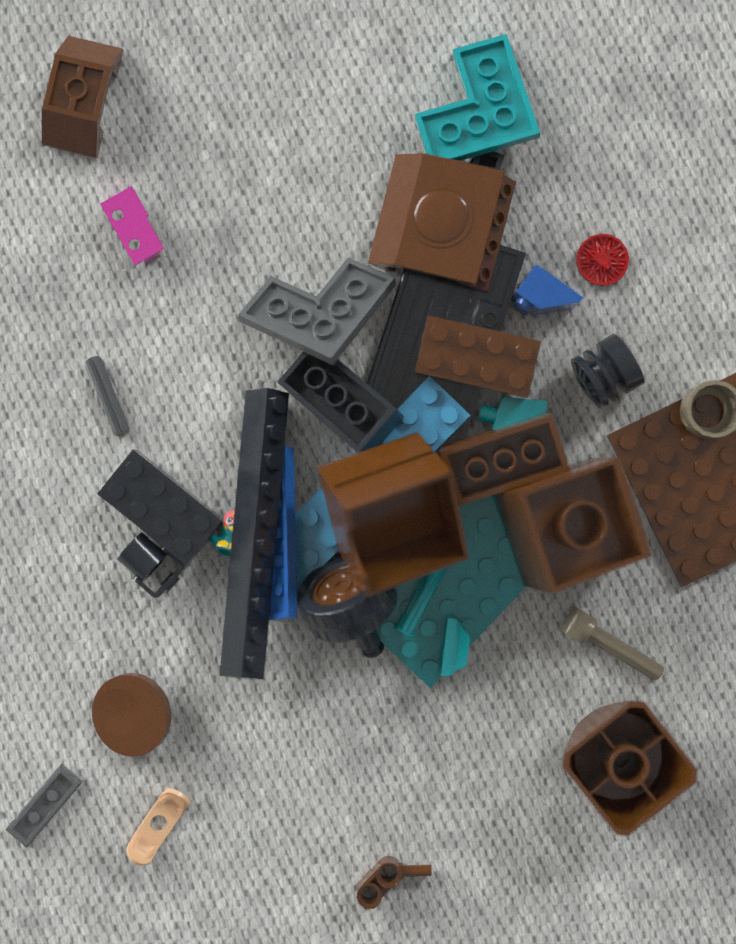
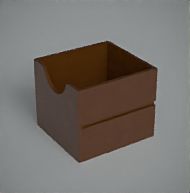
M418 432L317 467L338 551L367 597L469 559L452 471L433 452V449Z
M620 457L588 458L568 465L570 469L568 472L494 495L524 586L554 593L652 556Z

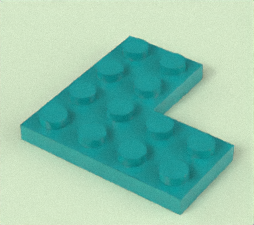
M507 34L453 49V58L467 99L414 114L425 153L457 161L540 138V130Z

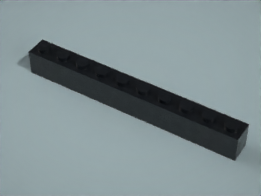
M271 388L246 390L219 676L264 679L289 393Z

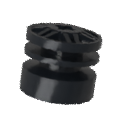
M614 333L596 344L599 357L587 349L583 352V358L577 355L571 359V365L580 387L600 409L609 406L608 399L612 402L619 399L616 386L628 394L645 384L644 376L637 360L624 341Z

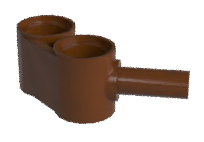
M393 856L381 858L357 884V902L365 909L376 908L379 906L382 897L391 888L397 886L403 880V877L432 876L431 864L403 865V862H399ZM391 866L396 869V873L391 877H386L381 873L384 867ZM367 887H372L377 893L369 898L364 896L362 891Z

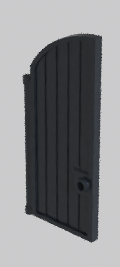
M500 245L488 292L476 290L451 279L403 269L367 384L398 409L428 378V376L415 374L428 316L501 332L526 253ZM431 377L471 416L443 446L466 439L482 389ZM439 449V450L436 452V454H437V455L439 456V458L443 461L442 456H441V453H440V449Z

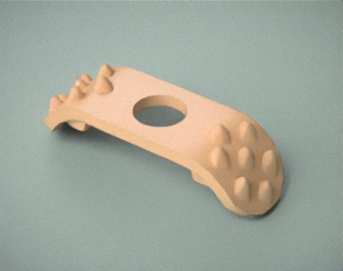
M166 789L134 833L127 847V856L134 864L146 866L152 861L157 850L180 816L189 807L191 801L182 791ZM157 815L164 816L167 820V826L163 830L153 829L150 824L153 817Z

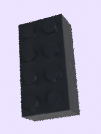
M302 352L277 381L280 386L357 453L381 445L404 418L392 404L339 359L331 365L308 353Z
M132 449L97 493L185 565L191 564L223 522V518L139 450Z

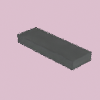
M61 764L5 830L27 848L83 781Z

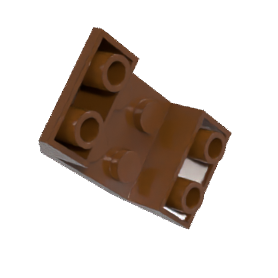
M68 36L55 53L42 105L43 146L98 158L104 133L100 127V121L111 76H118L124 51L123 48Z

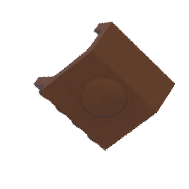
M426 153L396 154L368 264L389 272H396V268H403L447 278L476 290L488 292L516 181L505 176V171Z

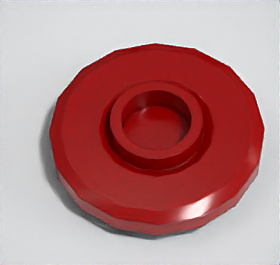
M600 233L590 236L581 244L577 252L576 264L578 272L584 280L593 285L608 286L614 284L624 276L628 269L629 255L627 248L620 239L613 235Z

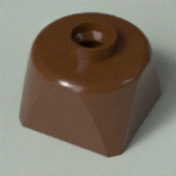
M642 701L618 702L592 711L574 728L563 758V768L614 833L621 836H630L697 782L698 769L646 703ZM630 751L629 761L624 766L613 767L614 760L620 753Z

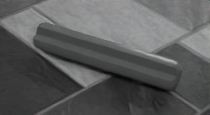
M93 356L87 359V368L114 434L121 436L128 433L130 428L101 357Z

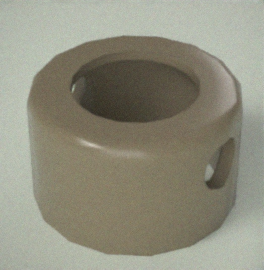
M713 380L697 384L689 389L682 398L679 409L681 421L685 428L694 436L704 439L724 437L735 431L736 388L727 382ZM705 394L718 398L724 410L721 421L714 427L709 428L699 426L692 418L691 412L694 400Z

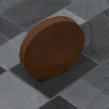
M124 673L106 681L97 691L92 705V719L98 736L108 748L124 756L136 757L154 750L165 740L171 726V707L165 692L154 680L138 673Z

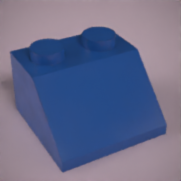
M536 264L515 292L511 301L515 303L513 308L522 315L527 316L529 313L532 316L572 310L581 302L583 297Z

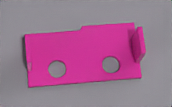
M132 186L100 203L134 265L142 261L147 264L161 256L159 252L164 250V247L148 221L149 215ZM115 210L123 212L121 220L113 219L112 214ZM133 239L138 240L140 243L139 248L136 250H132L129 247V242Z

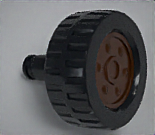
M340 555L330 559L325 565L314 569L304 579L298 590L297 602L305 622L317 638L331 643L357 640L364 656L375 658L384 650V644L380 641V636L376 629L392 614L397 603L396 587L367 597Z

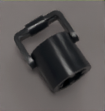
M143 532L138 534L117 558L121 564L135 575L133 580L153 598H159L166 590L169 592L180 580L178 576L185 569L184 563L164 547L159 548ZM168 555L179 567L174 573L171 572L160 584L161 587L154 593L143 582L151 576Z

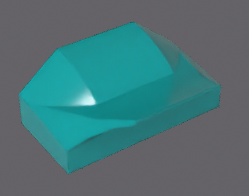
M446 616L440 664L441 676L450 677L457 670L467 666L470 636L458 617Z

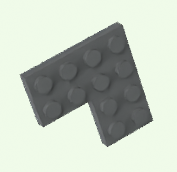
M347 258L317 296L270 276L238 314L241 323L333 365L396 286V281L393 276Z

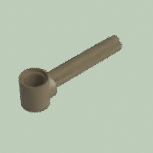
M576 606L572 607L559 629L580 643L586 640L590 641L653 680H658L663 674L664 667L596 626L595 618Z

